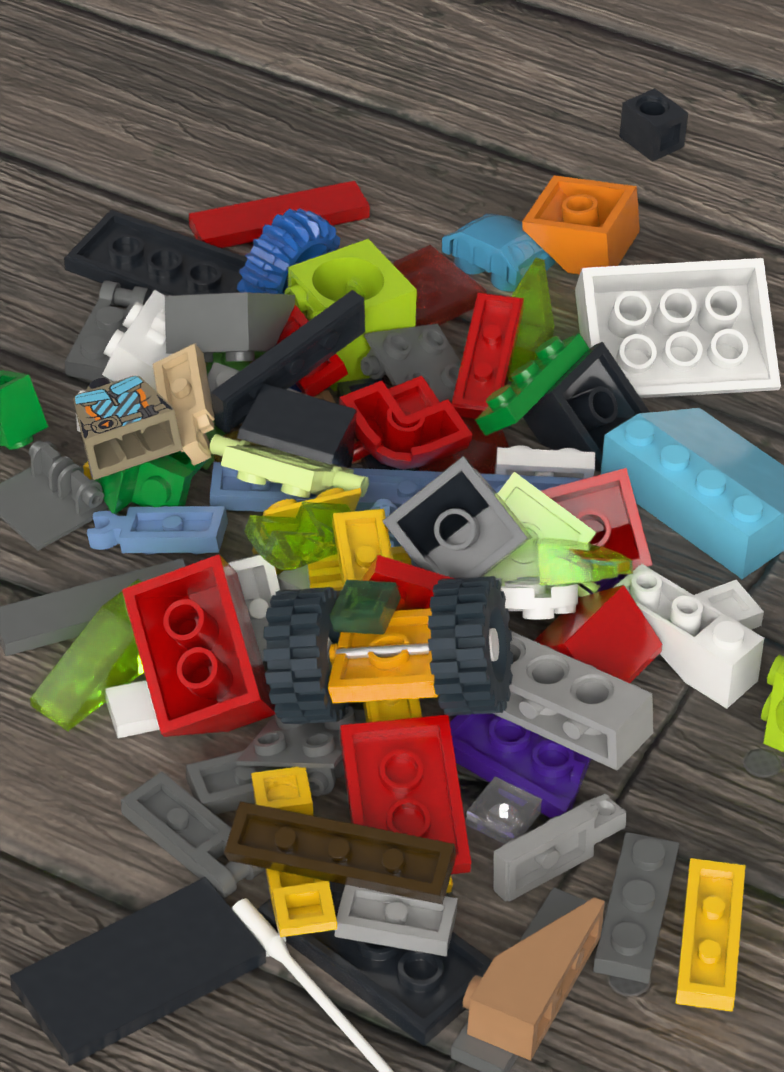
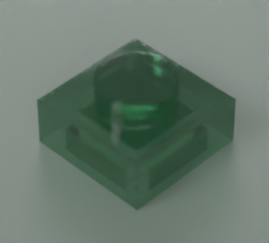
M346 580L329 615L334 632L384 635L401 599L397 583Z

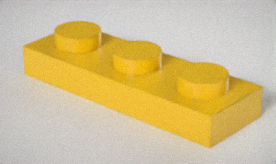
M690 858L675 1004L733 1012L745 865Z

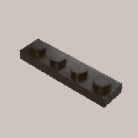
M241 801L224 849L228 861L442 905L457 856L455 844Z

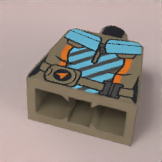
M130 376L115 382L107 378H98L89 384L87 391L79 393L73 398L93 480L183 450L174 408L140 376Z

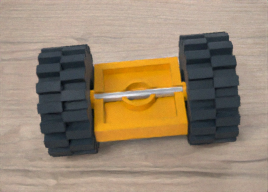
M495 576L438 580V584L434 585V597L430 599V609L345 614L343 601L339 602L340 595L337 590L333 591L332 587L276 591V595H272L270 599L271 607L267 608L265 617L268 621V626H264L263 638L267 641V647L263 649L264 661H267L268 671L265 672L266 684L271 686L269 697L271 704H276L274 712L277 718H281L283 724L340 722L339 719H343V716H345L344 708H347L350 702L419 699L438 696L440 708L444 709V714L503 713L511 696L509 685L512 684L513 679L510 670L511 664H513V653L510 650L512 632L508 627L510 616L508 608H505L506 597L504 591H501L500 581L496 580Z

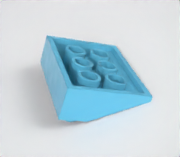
M701 408L639 413L605 434L601 474L627 468L636 504L739 578L744 579L784 551V465Z

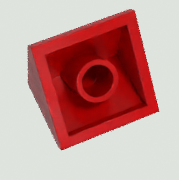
M624 585L578 598L575 613L561 614L534 640L541 645L548 646L557 652L591 665L628 683H631L662 652L663 645Z

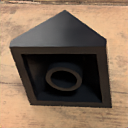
M264 384L241 425L237 438L326 464L351 468L354 454L357 409Z

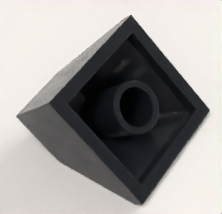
M602 341L592 346L523 416V419L540 444L552 450L574 448L581 452H595V470L601 471L605 434L635 415L649 413L650 411Z

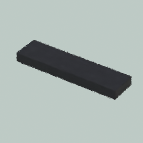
M351 290L211 392L215 418L214 425L225 434L230 432L245 420L264 384L287 390L365 333L364 298L354 290Z

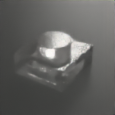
M494 777L467 810L466 825L505 844L512 839H517L524 835L540 815L542 799L500 778Z

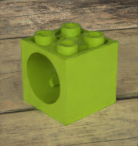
M369 239L288 267V288L285 289V294L295 295V305L309 321L351 290H354L364 298L365 333L336 353L345 364L348 375L330 386L334 391H337V383L371 378L364 375L361 370V360L371 350L364 337L366 333L415 327L417 289Z

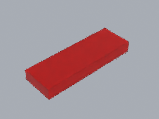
M486 293L477 294L452 399V405L460 417L476 419L489 406L486 399L492 393L507 385L524 311V298Z

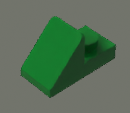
M160 457L96 479V481L102 486L104 501L110 512L117 514L131 502L143 507L185 506L193 470Z

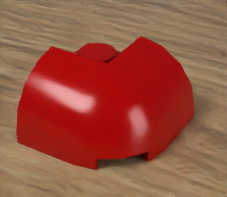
M422 375L389 389L383 381H379L344 395L339 399V405L357 409L355 435L364 449L384 465L402 470L426 466L467 449L472 440L473 434L449 399L440 402Z

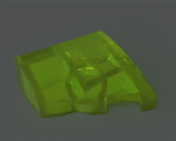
M302 502L296 518L250 515L244 532L252 546L265 561L281 570H294L337 554L332 526L333 513L351 512L347 504Z
M532 539L533 559L536 561L537 583L540 586L596 582L602 579L618 577V574L633 573L631 559L607 548L566 539Z

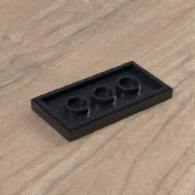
M110 210L64 257L66 271L102 284L105 280L118 282L121 288L133 290L135 286L149 288L151 294L156 290L164 296L240 293L237 290V285L243 276L239 271L245 266L247 257L114 210Z
M204 877L10 975L12 990L66 1063L71 1066L265 964L266 950L207 878Z
M329 881L335 915L337 917L345 884ZM270 898L258 908V911L278 932ZM335 930L287 936L285 941L423 1046H426L466 1010L463 1007V999L470 981L475 975L483 977L492 962L490 958L454 932H452L447 956L335 937Z

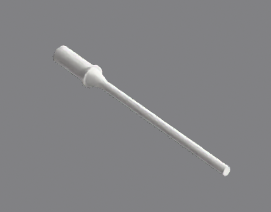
M247 898L239 900L232 907V910L266 950V957L271 956L283 963L378 1072H394L292 958L285 944L286 937H280L279 933Z

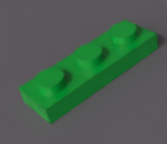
M580 333L563 341L558 336H555L544 342L535 350L538 356L535 360L523 364L511 374L510 377L513 382L510 385L501 387L486 399L489 406L475 419L485 436L517 423L590 349Z

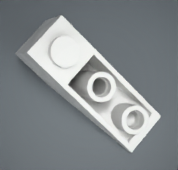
M643 564L614 586L624 585L663 644L660 655L686 684L727 709L758 682L764 637Z

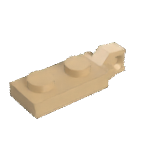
M195 343L153 363L157 393L174 408L183 449L181 452L184 451L188 455L194 466L211 458L210 442L205 433L214 429L213 421L215 420L204 353Z

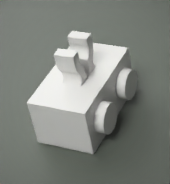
M154 290L144 305L136 301L123 323V326L128 328L127 331L124 333L117 329L104 351V354L109 356L110 360L102 375L113 382L130 376H140L157 392L153 363L172 354H166L165 296Z

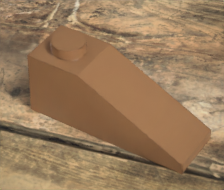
M595 897L495 956L483 977L475 975L470 981L463 999V1007L469 1010L467 1034L531 1061L601 937L605 901Z

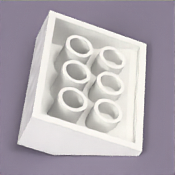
M763 258L582 268L575 287L580 335L589 348L603 341L640 398L772 391L781 388Z

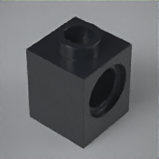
M651 89L623 102L619 137L652 162L685 146L688 112L657 89Z

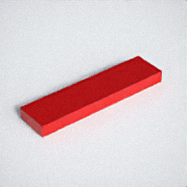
M354 180L189 213V227L196 240L219 248L250 243L253 242V239H259L263 232V226L265 224L272 225L274 217L277 214L283 215L288 209L311 211L327 220L333 226L369 218L370 205Z

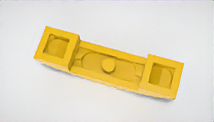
M291 767L251 773L256 805L314 816L306 768ZM266 869L274 916L280 937L337 929L329 881Z

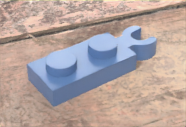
M225 506L129 507L126 516H118L110 511L94 512L92 517L95 528L88 529L87 536L90 548L97 550L108 549L120 544L122 553H144L148 555L157 553H219L228 518Z

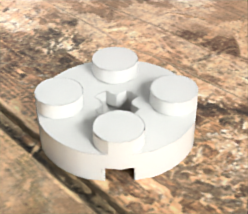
M517 577L516 581H507L505 586H501V591H504L506 597L505 608H508V611H523V618L551 619L554 618V614L576 612V604H578V582L576 581L570 583V579Z

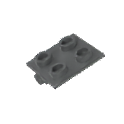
M438 324L365 334L364 337L371 350L361 360V370L364 375L372 379H380L387 375L393 386L422 375L440 402L449 399L452 404L461 361Z
M39 440L34 442L29 449L31 467L0 483V518L37 551L91 522L94 512L110 511L104 501L101 484L96 480H90L86 477L83 469L75 464L71 458L67 456L62 457L57 452V447L50 441L43 442Z
M351 706L344 708L345 716H343V719H339L340 722L283 724L281 718H277L275 714L236 760L237 766L306 768L311 795L329 794L335 787L336 778H340L345 774L340 741V725L366 723L365 711L354 710Z

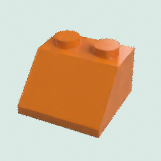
M554 175L523 219L522 228L567 273L580 275L582 268L618 266L640 232L637 186Z

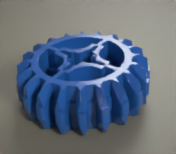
M288 209L283 215L277 214L273 219L272 225L265 224L263 226L262 235L259 239H253L254 246L251 252L245 254L247 261L245 266L239 271L243 278L238 283L237 290L240 293L285 294V289L288 288V267L338 250L341 238L336 235V228L331 226L327 220L311 211Z

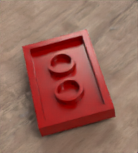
M449 715L340 725V741L351 823L455 844L457 856L451 874L470 873L471 857Z

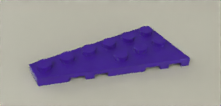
M631 572L597 580L595 584L600 585L597 592L613 588ZM586 590L588 593L593 594L590 590ZM493 713L457 715L450 721L457 764L549 818L560 816L572 810L592 760L591 758Z

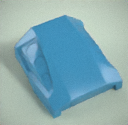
M484 214L482 217L470 221L456 232L445 235L442 238V252L447 255L452 253L454 265L459 271L466 274H479L484 271L491 272L492 285L502 291L511 292L522 289L526 285L528 278H540L556 263L523 230L522 222L510 216Z

